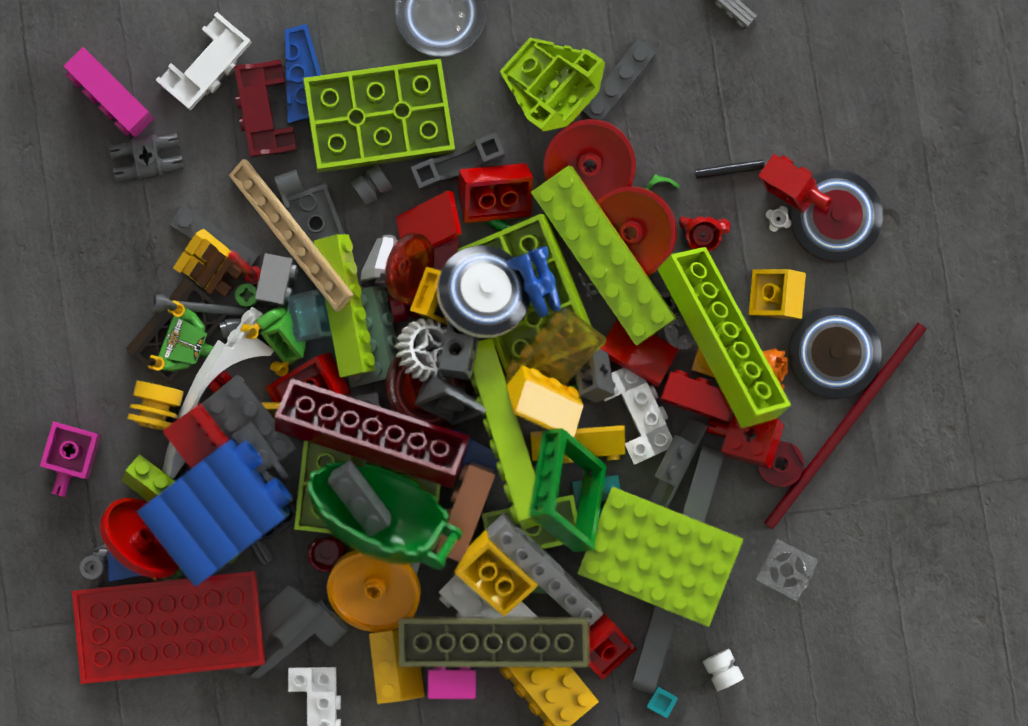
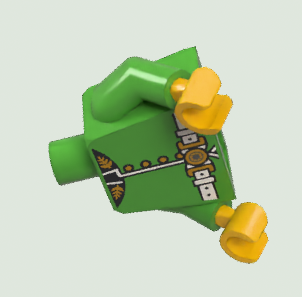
M173 301L177 304L175 311L168 309L173 318L158 356H150V358L156 361L154 366H148L150 369L173 372L188 369L192 364H196L199 356L207 358L214 347L204 343L207 333L204 332L205 325L196 313L185 308L178 301Z
M289 304L283 308L276 307L257 319L256 324H244L240 329L242 332L250 330L249 334L245 336L248 339L257 338L259 329H262L261 335L283 361H274L270 366V369L278 376L288 374V365H293L297 359L303 358L306 350L308 326L300 317L301 309L296 304Z

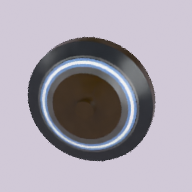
M835 306L812 312L798 324L790 339L789 362L796 379L808 391L823 398L841 399L859 393L872 382L881 363V342L875 328L863 315L849 308Z

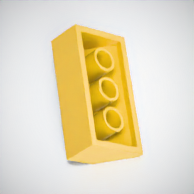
M624 425L576 429L574 438L596 457L606 456V460L611 461L620 460V455H625ZM543 431L530 433L532 461H537V463ZM564 454L563 464L574 463Z

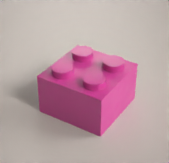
M429 668L428 699L476 698V668Z

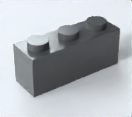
M351 460L331 472L329 484L369 537L389 526L392 514Z

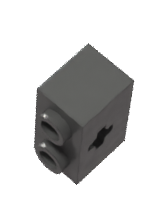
M592 345L574 353L573 359L579 396L597 403L615 395L608 353Z

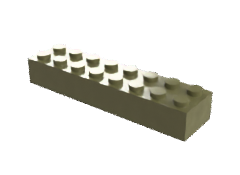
M401 617L399 619V667H588L590 665L589 617Z

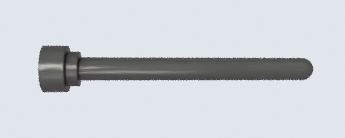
M154 295L153 313L163 314L164 311L168 312V309L176 310L177 304L173 300L166 298L165 295ZM178 301L192 312L243 316L246 311L251 309L249 307ZM255 308V309H257L258 311H260L261 313L264 314V310H263V309Z

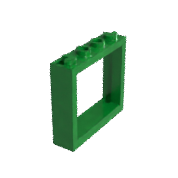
M564 428L545 430L542 433L529 517L573 552L594 550L607 465ZM564 454L584 470L575 527L555 511Z

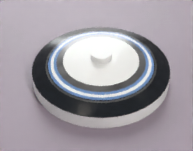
M473 246L457 252L447 261L439 275L437 298L443 314L453 326L471 336L491 338L503 335L519 324L528 310L530 299L525 292L522 274L518 270L510 269L506 261L514 257L495 247Z

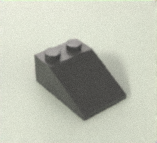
M431 376L424 381L414 403L416 406L451 425L471 419L486 411V408L474 397L467 394L465 389L452 386L441 376Z

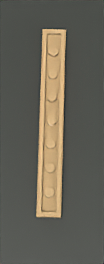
M242 159L229 174V177L333 309L341 311L353 298L354 294L248 160Z

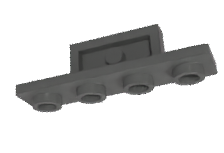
M690 418L681 436H674L655 474L659 481L649 499L651 502L668 508L707 429V425Z

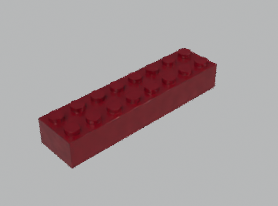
M294 379L290 380L275 415L274 431L452 489L466 455L469 442L468 435Z

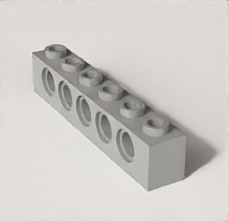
M505 513L487 528L489 539L572 617H589L590 627L603 615L600 602Z

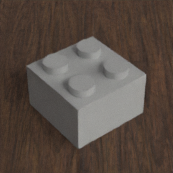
M265 253L255 297L259 303L282 308L287 307V303H292L294 290H292L291 284L292 281L297 280L299 271L292 258Z

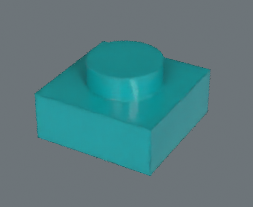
M657 686L646 707L668 718L678 697Z

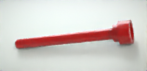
M230 251L228 259L245 273V280L249 284L258 286L261 269L256 266L251 267L235 251Z

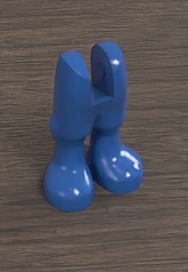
M547 246L539 247L527 252V254L506 261L510 269L518 270L522 274L525 292L528 294L530 302L540 318L548 315L544 297L553 312L561 310L555 278L552 272L549 271L547 264L549 253ZM531 261L537 269L538 279L534 274Z

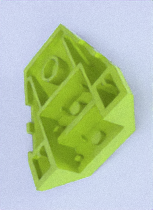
M529 38L500 70V73L514 94L528 121L544 132L570 125L598 94L605 62L586 49L581 51L573 49L568 45L563 47L555 45L553 42Z

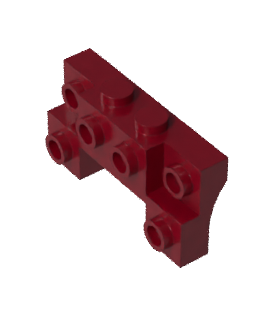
M281 60L234 66L239 95H236L235 99L237 108L242 109L243 118H239L241 131H246L250 157L255 158L272 154L280 155L297 152L293 127L275 130L269 100L268 87L285 84Z

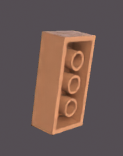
M471 461L469 466L465 465L459 477V480L463 481L462 485L455 488L450 501L454 503L452 509L448 508L447 510L449 516L447 523L459 528L463 536L460 540L456 541L447 556L448 558L460 562L468 549L497 470ZM442 535L437 545L436 553L440 551L448 537Z

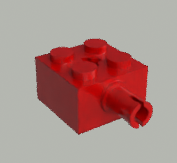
M773 154L758 175L766 191L802 213L807 210L811 203L826 211L832 203V198L819 191L816 180L812 178V173L805 167L797 168L793 165L794 162L784 155L779 157Z
M734 412L729 424L715 421L714 419L709 420L708 424H711V426L707 425L706 432L725 437L721 451L727 457L771 469L784 428V424L778 418L746 428L740 426Z

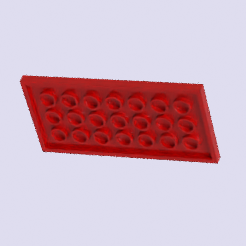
M256 571L209 576L196 587L189 578L72 591L81 684L265 665Z

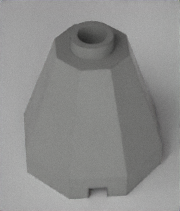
M383 235L382 238L376 240L361 271V286L365 288L383 286L384 288H389L388 293L407 290L408 274L401 243L395 236Z

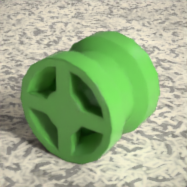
M247 283L240 285L235 292L236 301L243 307H254L258 303L255 299L257 289Z

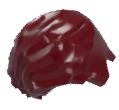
M335 536L325 537L324 539L317 538L308 545V562L314 570L321 573H329L332 571L335 563L345 555V546Z

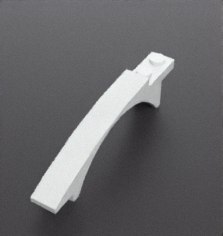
M251 307L242 316L241 323L237 329L229 334L227 343L224 344L220 340L216 342L191 385L179 411L178 419L198 404L206 387L223 370L244 359L271 356L274 352L272 348L257 338H245L250 330L248 332L240 330L244 324H256V320L263 316V313ZM169 442L162 471L174 479L185 463V460L172 443Z

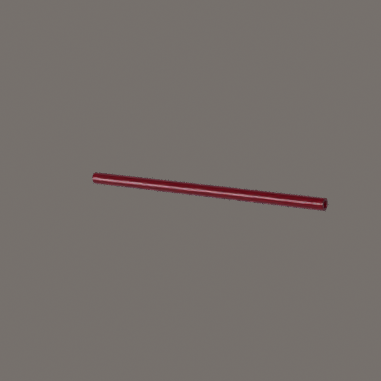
M917 323L804 469L800 478L791 486L764 521L766 526L772 530L775 528L927 330L922 324Z

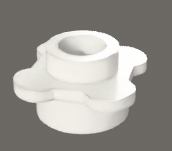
M781 206L779 209L774 211L770 209L766 212V218L769 219V229L776 232L779 228H789L791 226V220L788 219V209Z

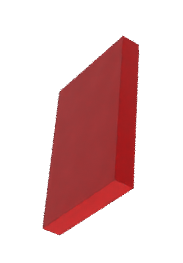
M449 190L396 216L402 252L406 260H410L462 234L454 194Z
M618 318L600 347L601 350L608 353L611 361L657 387L660 385L679 351L678 348L655 335L640 345H635Z

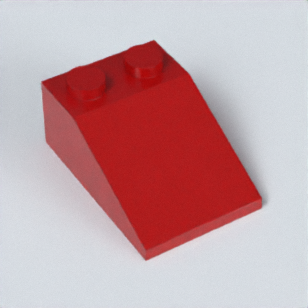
M330 352L314 357L265 387L273 402L282 401L291 379L344 396L351 393L344 377H340L338 366Z

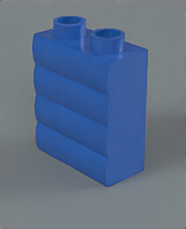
M234 439L226 442L137 511L195 587L291 513L285 506L292 501L290 493L277 478L267 482L261 473L257 471L256 468L263 463V460L257 450L247 440L240 445Z

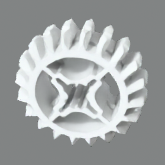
M432 319L413 321L409 323L408 327L403 328V334L397 337L400 343L396 344L395 347L400 352L397 353L396 357H401L402 359L399 365H405L404 373L412 372V378L414 379L419 377L420 381L424 382L431 376L443 377L435 362L437 361V353L442 354L443 333L447 332V328H440L441 322L433 323ZM417 336V339L415 340V341H416V346H415V348L413 349L414 339H415V337Z

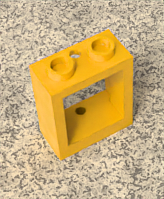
M426 267L410 311L427 319H432L435 323L441 322L442 326L448 327L445 315L442 318L434 314L438 304L437 283L441 271Z

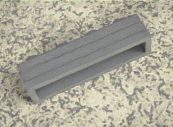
M713 0L716 2L715 5L719 9H724L726 15L731 19L734 18L741 28L747 29L757 16L739 0Z

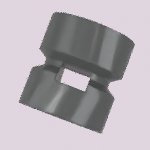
M377 164L366 170V176L359 175L350 181L351 186L366 207L377 200L378 194L383 196L393 189Z

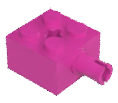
M53 421L40 464L41 467L55 470V473H57L51 494L66 497L71 477L76 476L89 480L102 435ZM73 446L76 452L70 455L66 450L67 447L71 448Z

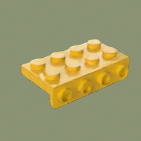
M572 667L499 668L502 676L507 680L510 679L515 685V692L521 698L524 697L528 701V707L535 716L539 715L544 721L543 726H571L599 702Z

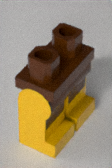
M205 229L195 233L185 248L186 251L182 253L173 267L179 273L183 272L195 280L208 293L217 292L224 297L228 296L234 288V285L227 281L226 277L230 275L237 281L244 273L228 259V253L231 250Z

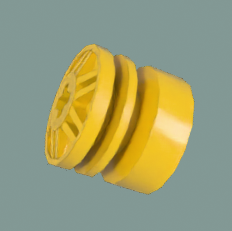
M136 380L133 395L142 399V404H130V408L140 410L139 415L128 413L127 419L143 427L161 431L165 430L172 424L166 422L167 417L178 419V415L170 412L169 408L170 406H181L184 391Z

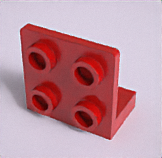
M201 403L163 431L190 468H193L229 440Z

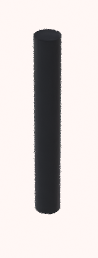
M764 160L698 169L695 170L696 179L759 170L763 169L765 165Z

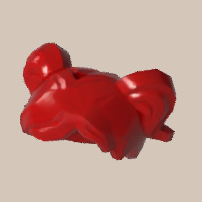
M698 216L694 219L680 217L678 220L680 228L685 231L688 247L691 249L706 247L708 252L715 250L719 246L722 234L729 233L731 223L727 219L716 220L712 217Z

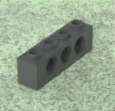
M446 318L448 327L447 332L443 333L442 336L443 350L442 354L438 355L437 368H439L443 377L471 380L480 337L471 336L464 332L458 334L459 329L453 326ZM462 349L460 354L452 355L455 350Z

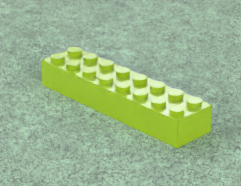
M568 165L531 192L635 345H640L677 319L572 166Z
M702 247L671 254L661 264L658 271L740 426L746 428L777 419L791 404L707 248Z
M491 337L478 343L472 371L474 374L471 376V382L476 395L480 394L479 397H476L477 401L486 408L485 413L482 415H486L487 418H484L483 421L489 438H494V440L490 441L495 458H500V462L496 464L502 480L507 481V484H504L503 487L509 503L513 502L514 506L510 507L516 525L520 524L522 529L525 530L539 525L529 517L535 472L518 417L513 412L506 386V378L497 349Z

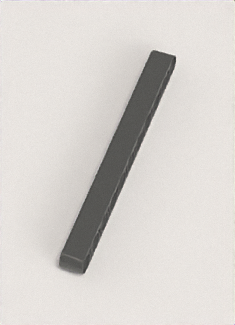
M704 445L701 446L682 509V515L703 523L705 522L724 457V453L721 450ZM654 605L630 688L654 694L677 617L676 613Z

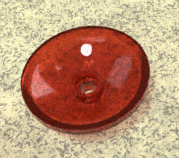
M418 233L404 235L394 244L388 254L385 264V282L390 295L397 301L404 303L413 302L426 267L434 269L433 248L430 241L424 235Z

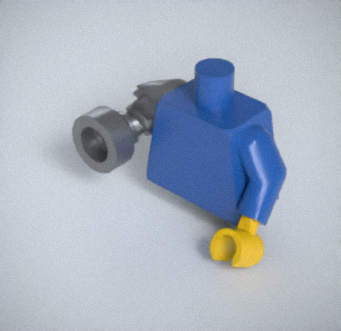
M105 544L94 549L92 556L84 558L80 563V572L87 579L100 577L107 563L109 582L143 576L121 564L110 553Z

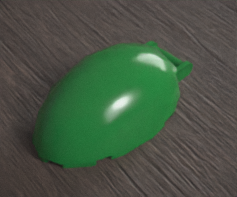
M348 461L327 463L325 467L311 473L308 493L314 512L332 535L366 557L388 564H414L422 562L435 569H442L445 565L444 560L452 547L463 536L459 528L447 523L449 516L446 509L444 510L437 503L438 500L431 493L429 495L421 490L419 484L403 475L378 466L365 464V467H356L392 514L389 526L369 537L328 482L331 472ZM442 535L448 537L438 554H433Z

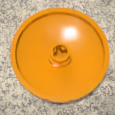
M354 550L342 556L333 566L328 578L327 594L334 611L345 622L364 631L384 632L398 629L401 617L414 616L419 605L421 588L419 579L409 564H388L366 557Z

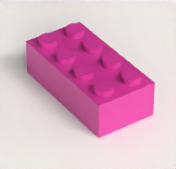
M84 47L63 66L68 71L65 75L78 89L83 86L82 92L93 104L99 102L98 108L110 120L115 118L117 121L114 124L126 136L131 134L136 138L154 120L149 111Z

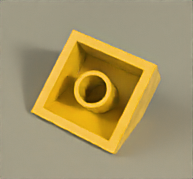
M753 269L749 315L781 319H802L806 273L790 269Z

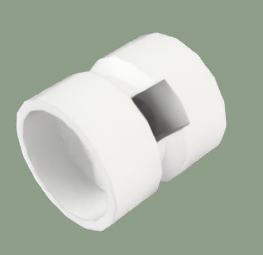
M730 649L723 650L702 661L707 672L713 674L711 680L716 691L723 690L744 679L739 667L733 665L735 659Z

